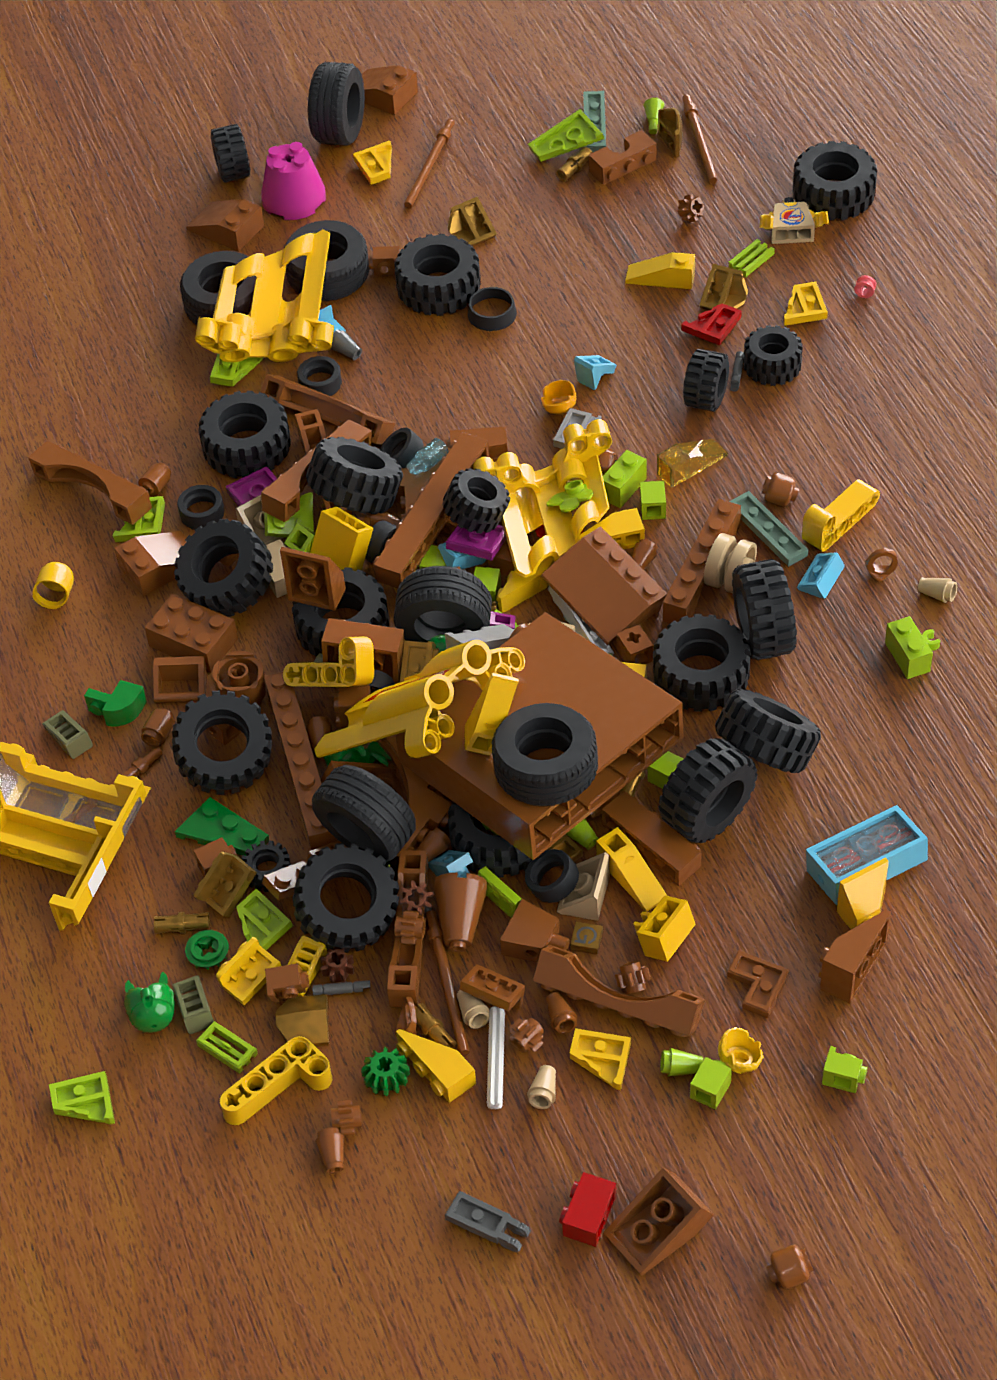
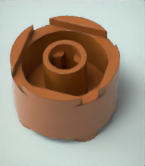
M235 651L226 654L225 659L221 662L218 660L215 663L213 679L216 691L220 690V695H227V691L235 692V697L240 698L241 695L248 697L251 705L255 702L259 706L261 705L267 689L264 679V668L260 659H256L254 654L250 652Z

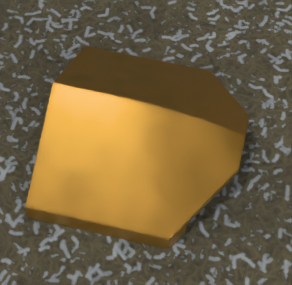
M675 108L659 109L658 133L675 158L679 157L682 144L680 113Z
M478 196L451 207L448 223L450 235L456 236L459 240L461 238L464 239L471 246L497 235Z
M713 264L699 306L710 310L721 303L736 309L743 306L747 299L748 289L742 271Z
M327 994L287 999L276 1010V1026L287 1042L294 1037L300 1036L308 1039L314 1046L329 1045Z

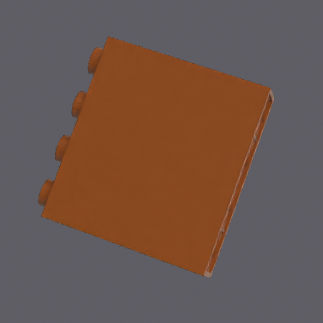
M546 612L529 625H519L512 632L509 640L498 647L517 648L522 652L525 659L524 668L519 672L512 673L513 678H518V684L507 717L513 712L529 705L553 703L572 708L591 723L596 735L598 770L591 785L579 796L568 802L553 806H536L518 801L508 795L497 782L492 754L489 756L465 750L464 726L483 691L475 682L461 680L452 683L454 687L453 700L448 707L439 711L441 714H447L451 717L455 727L454 733L451 737L441 740V747L437 753L421 758H411L405 750L406 731L395 734L400 763L532 860L541 855L684 738L681 701ZM545 748L533 751L526 757L534 760H549L565 752Z

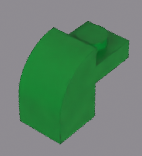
M123 680L119 681L112 694L88 688L84 695L88 711L98 716L103 715L106 725L112 727L123 726L135 720L147 703L143 686Z

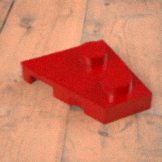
M721 303L710 311L699 314L698 319L691 323L684 321L681 324V331L721 345L741 319L742 311Z

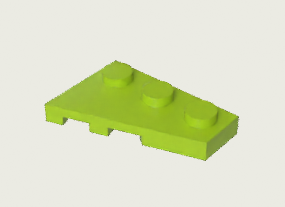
M579 109L530 142L528 146L533 154L542 162L604 139V136L583 111Z

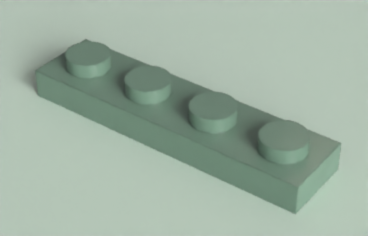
M604 91L583 92L584 114L604 136L603 140L585 146L591 149L592 153L606 147Z
M749 491L729 501L741 505V520L788 567L808 556V549Z

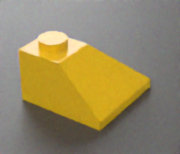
M886 857L840 881L837 913L850 929L881 913L889 863Z

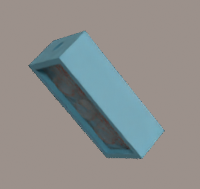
M896 805L807 848V872L837 905L840 881L885 857L889 861L887 880L927 861L928 838Z

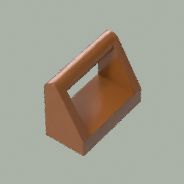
M204 656L154 658V703L198 701L197 696L206 694L207 667ZM199 680V691L161 693L162 681Z

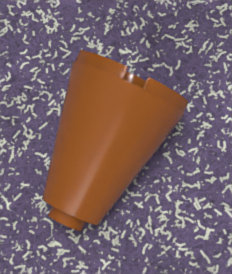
M457 872L442 874L434 879L433 888L444 944L451 951L462 952L472 945L487 892V881L483 877L471 873H466V878L457 877Z

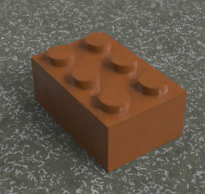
M172 594L145 626L149 647L173 657L204 656L207 672L210 673L213 671L215 663L218 660L220 662L238 640L234 619L175 594Z
M328 619L321 641L323 662H339V643L343 638L365 636L371 639L373 643L374 669L391 676L395 684L400 683L404 650V629L351 622L342 619Z

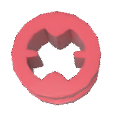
M860 276L856 281L854 291L861 298H870L874 294L877 283L870 276Z

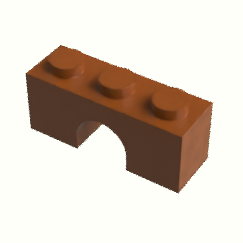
M640 130L624 138V152H613L606 146L589 154V172L605 185L656 161V143L644 131Z

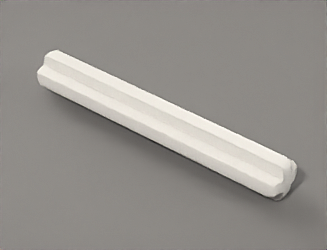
M495 1006L489 1010L487 1107L489 1109H500L503 1106L505 1010Z

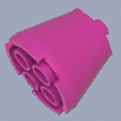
M300 142L269 148L261 189V200L264 209L269 214L274 213L284 216V220H297L313 215L315 209L322 202H325L326 193L323 181L309 152L302 147Z

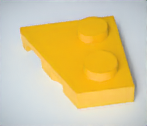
M391 141L353 153L354 162L371 185L391 177Z
M816 282L794 285L792 297L789 300L788 309L784 315L785 326L827 319L828 312Z
M575 1028L570 1049V1059L616 1090H621L631 1037Z

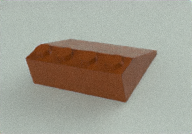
M601 526L581 538L541 574V578L606 645L617 639V633L622 632L626 628L639 625L659 612L667 595Z

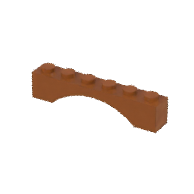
M270 374L265 376L261 393L266 394L267 398L271 396L283 406L301 412L318 409L321 419L337 426H341L347 420H351L372 430L371 442L375 444H383L393 432L395 422L284 377Z
M318 409L295 414L298 435L305 455L310 450H313L321 440L326 438ZM318 495L323 510L336 507L334 503L328 502L321 495ZM339 507L340 509L352 515V511L347 510V508Z
M347 420L327 438H350L371 446L372 430ZM315 448L310 450L301 460L294 463L289 470L281 474L271 485L263 489L261 492L263 512L286 522L300 510L301 494L308 484L306 473Z
M47 441L28 457L34 474L50 483L61 481L78 482L97 488L111 500L116 517L132 525L152 509L149 499L150 494L144 487H139L128 479L121 478L112 471L105 470L94 462L81 458L77 453H71L61 445Z
M718 498L663 601L664 622H679V619L688 616V618H691L693 616L705 584L704 571L711 547L721 533L735 536L741 523V505Z
M400 851L397 916H403L404 911L409 906L408 903H400V900L405 898L406 895L401 890L402 888L407 890L412 888L411 881H415L417 887H421L425 882L427 883L425 889L427 892L429 877L427 851ZM416 890L414 891V896L410 897V901H414L419 905L420 899L424 898V895L419 894ZM426 905L422 908L423 914H419L418 918H425ZM395 937L387 985L390 1007H402L403 997H412L414 1005L418 1007L423 939L417 938L416 944L401 943L402 937Z
M552 945L541 949L533 981L540 983L541 987L546 990H560L566 992V996L571 999L582 1000L583 998L589 1000L597 1008L617 1010L618 1014L625 1018L637 1017L644 1020V1024L650 1027L659 1028L662 1026L668 1028L670 1033L679 1037L690 1036L696 1031L705 1001L704 998L681 990L652 997L634 996L619 992L595 978L583 966L575 953Z

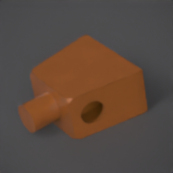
M521 899L500 939L501 955L538 962L541 949L552 945L568 950L570 939L559 935V920L557 917Z

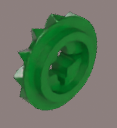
M204 930L194 934L188 940L185 947L188 962L194 964L197 969L204 967L207 970L214 965L219 967L222 960H227V953L229 951L226 937L214 930ZM212 946L213 953L208 952L203 956L202 949L207 950Z

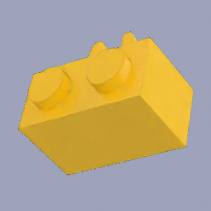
M664 895L652 913H641L642 923H633L645 956L667 962L696 925L688 901Z

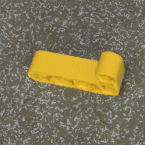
M859 479L825 509L813 504L808 508L803 518L802 539L819 550L826 551L876 505L880 492Z
M365 636L345 637L339 643V662L287 664L283 670L284 681L288 686L308 687L369 685L374 679L373 643L371 639Z
M305 1037L292 1038L221 1095L220 1105L224 1119L230 1125L244 1123L299 1078L313 1090L320 1091L328 1088L332 1083L329 1060ZM299 1053H305L302 1056H296ZM279 1070H282V1071H283V1072L278 1073V1074H275V1073H274V1072L279 1071ZM316 1071H323L320 1074H313ZM255 1088H261L258 1091H252Z

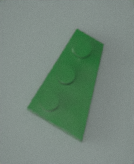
M211 797L175 830L176 838L183 840L185 838L197 840L198 844L202 845L223 837L228 846L232 845L236 853L242 856H246L245 851L247 849L252 851L251 845L256 843L257 847L261 846L260 841H265L266 845L270 840L267 833Z

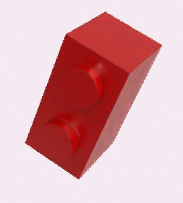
M585 1172L582 1173L579 1182L574 1181L570 1191V1198H572L569 1207H563L559 1218V1223L562 1224L563 1236L597 1247L617 1197L615 1182Z

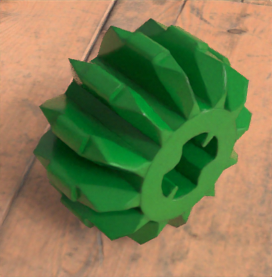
M384 1047L383 1052L378 1053L373 1049L372 1057H365V1066L362 1067L361 1073L367 1088L372 1087V1092L375 1095L382 1090L387 1097L389 1091L393 1090L398 1094L400 1091L399 1086L407 1085L410 1067L407 1065L405 1055L400 1056L397 1049L389 1053L388 1049Z

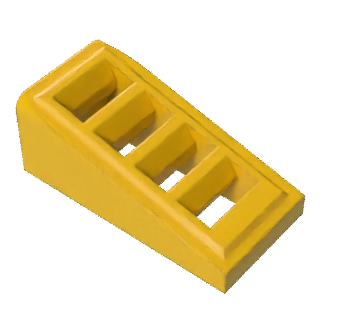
M302 936L290 958L288 965L298 963L301 969L307 972L309 987L322 966L321 957H326L328 954L326 945ZM302 959H303V960H306V961H308V962H311V964L309 965V964H306V963L301 962V961H302ZM306 992L299 993L297 997L304 996Z

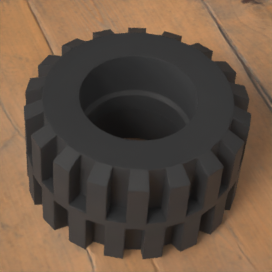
M237 124L211 129L210 137L220 178L223 182L249 177L251 172L250 163L240 127Z
M768 325L766 328L760 327L756 331H752L744 343V370L748 377H752V380L755 382L760 381V384H770V386H775V384L783 385L786 381L791 382L793 377H797L799 371H801L803 348L801 338L797 337V333L794 331L790 332L789 328H781L778 325L775 327Z
M697 349L693 353L687 366L683 385V398L686 406L712 412L717 410L723 400L728 383L729 360L727 354L704 349Z
M466 468L465 471L460 470L453 477L443 497L442 505L445 508L444 512L446 515L450 516V520L453 523H457L460 528H465L469 532L476 531V533H482L484 531L488 533L499 524L509 506L510 497L504 483L500 482L496 476H492L489 472H483L480 469Z

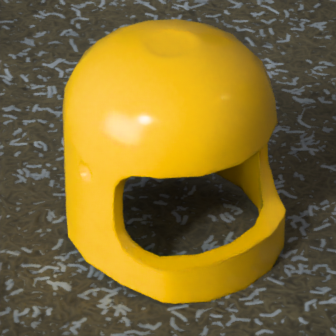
M50 562L43 566L32 594L36 603L48 609H57L67 602L74 582L73 572L67 565L60 562ZM42 582L44 586L51 590L65 591V595L58 602L46 600L37 592V585Z

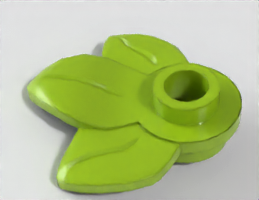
M574 480L564 486L565 491L554 495L546 505L548 507L560 506L561 512L568 513L579 507L582 501L589 500L593 496V490L588 489L582 480Z

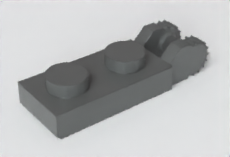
M461 1191L457 1193L445 1214V1220L491 1242L500 1243L504 1248L513 1252H519L522 1245L520 1241L504 1233L506 1228L523 1237H528L531 1232L529 1226L512 1218L511 1214Z

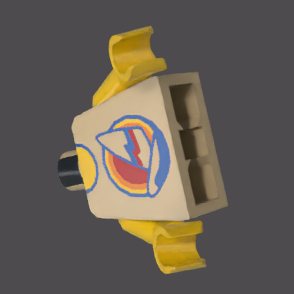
M787 197L783 199L782 203L775 204L774 211L769 212L768 215H760L759 228L764 230L772 229V244L814 242L815 228L823 224H829L828 212L815 213L809 210L805 202H795L794 198Z

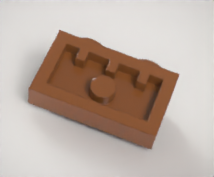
M476 964L461 980L459 990L509 1012L512 1007L519 1009L522 1006L525 985Z

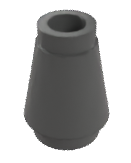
M338 329L333 332L331 349L353 360H357L362 353V349L346 331Z

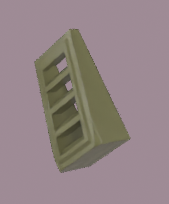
M64 710L42 723L47 732L72 759H75L93 746L88 733Z
M199 975L172 984L188 1033L193 1034L207 1029L214 1020ZM197 989L196 991L182 995L185 992Z

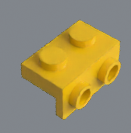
M252 937L248 942L241 944L237 953L230 961H226L220 966L216 978L220 987L242 1005H245L266 983L265 969L282 965L279 960L260 946L259 941L255 937Z

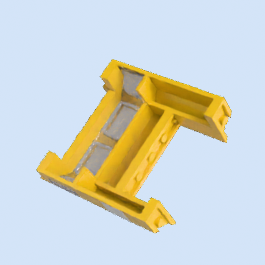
M0 742V854L76 876L66 896L53 894L49 905L59 931H62L66 925L71 923L78 925L151 787L144 786L143 781L134 776L127 777L118 774L114 784L106 785L92 778L85 779L74 776L67 771L60 772L52 770L45 765L38 766L35 756L26 753L25 749L20 745Z

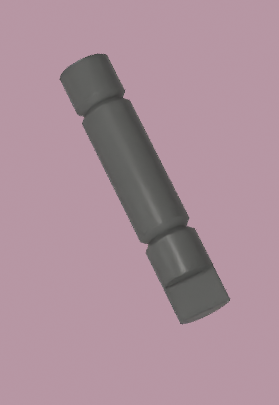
M738 351L735 356L730 382L731 391L739 390L744 363V352Z
M368 980L355 981L353 983L323 984V986L321 984L313 985V995L353 993V991L355 993L363 992V988L370 987L371 983Z

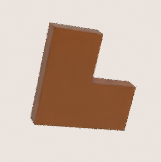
M738 950L727 971V977L751 986L742 1003L743 1009L769 1018L788 979L790 969Z

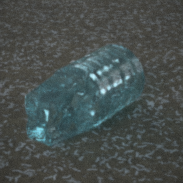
M434 438L415 454L416 457L406 465L409 473L418 475L421 472H427L441 461L444 456H447L449 453L448 448L442 440Z

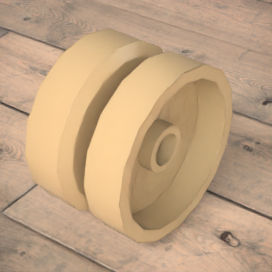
M725 533L719 534L707 558L704 583L714 588H720L724 584L725 590L732 593L733 570L738 565L755 562L757 545L744 539L737 543L734 536Z

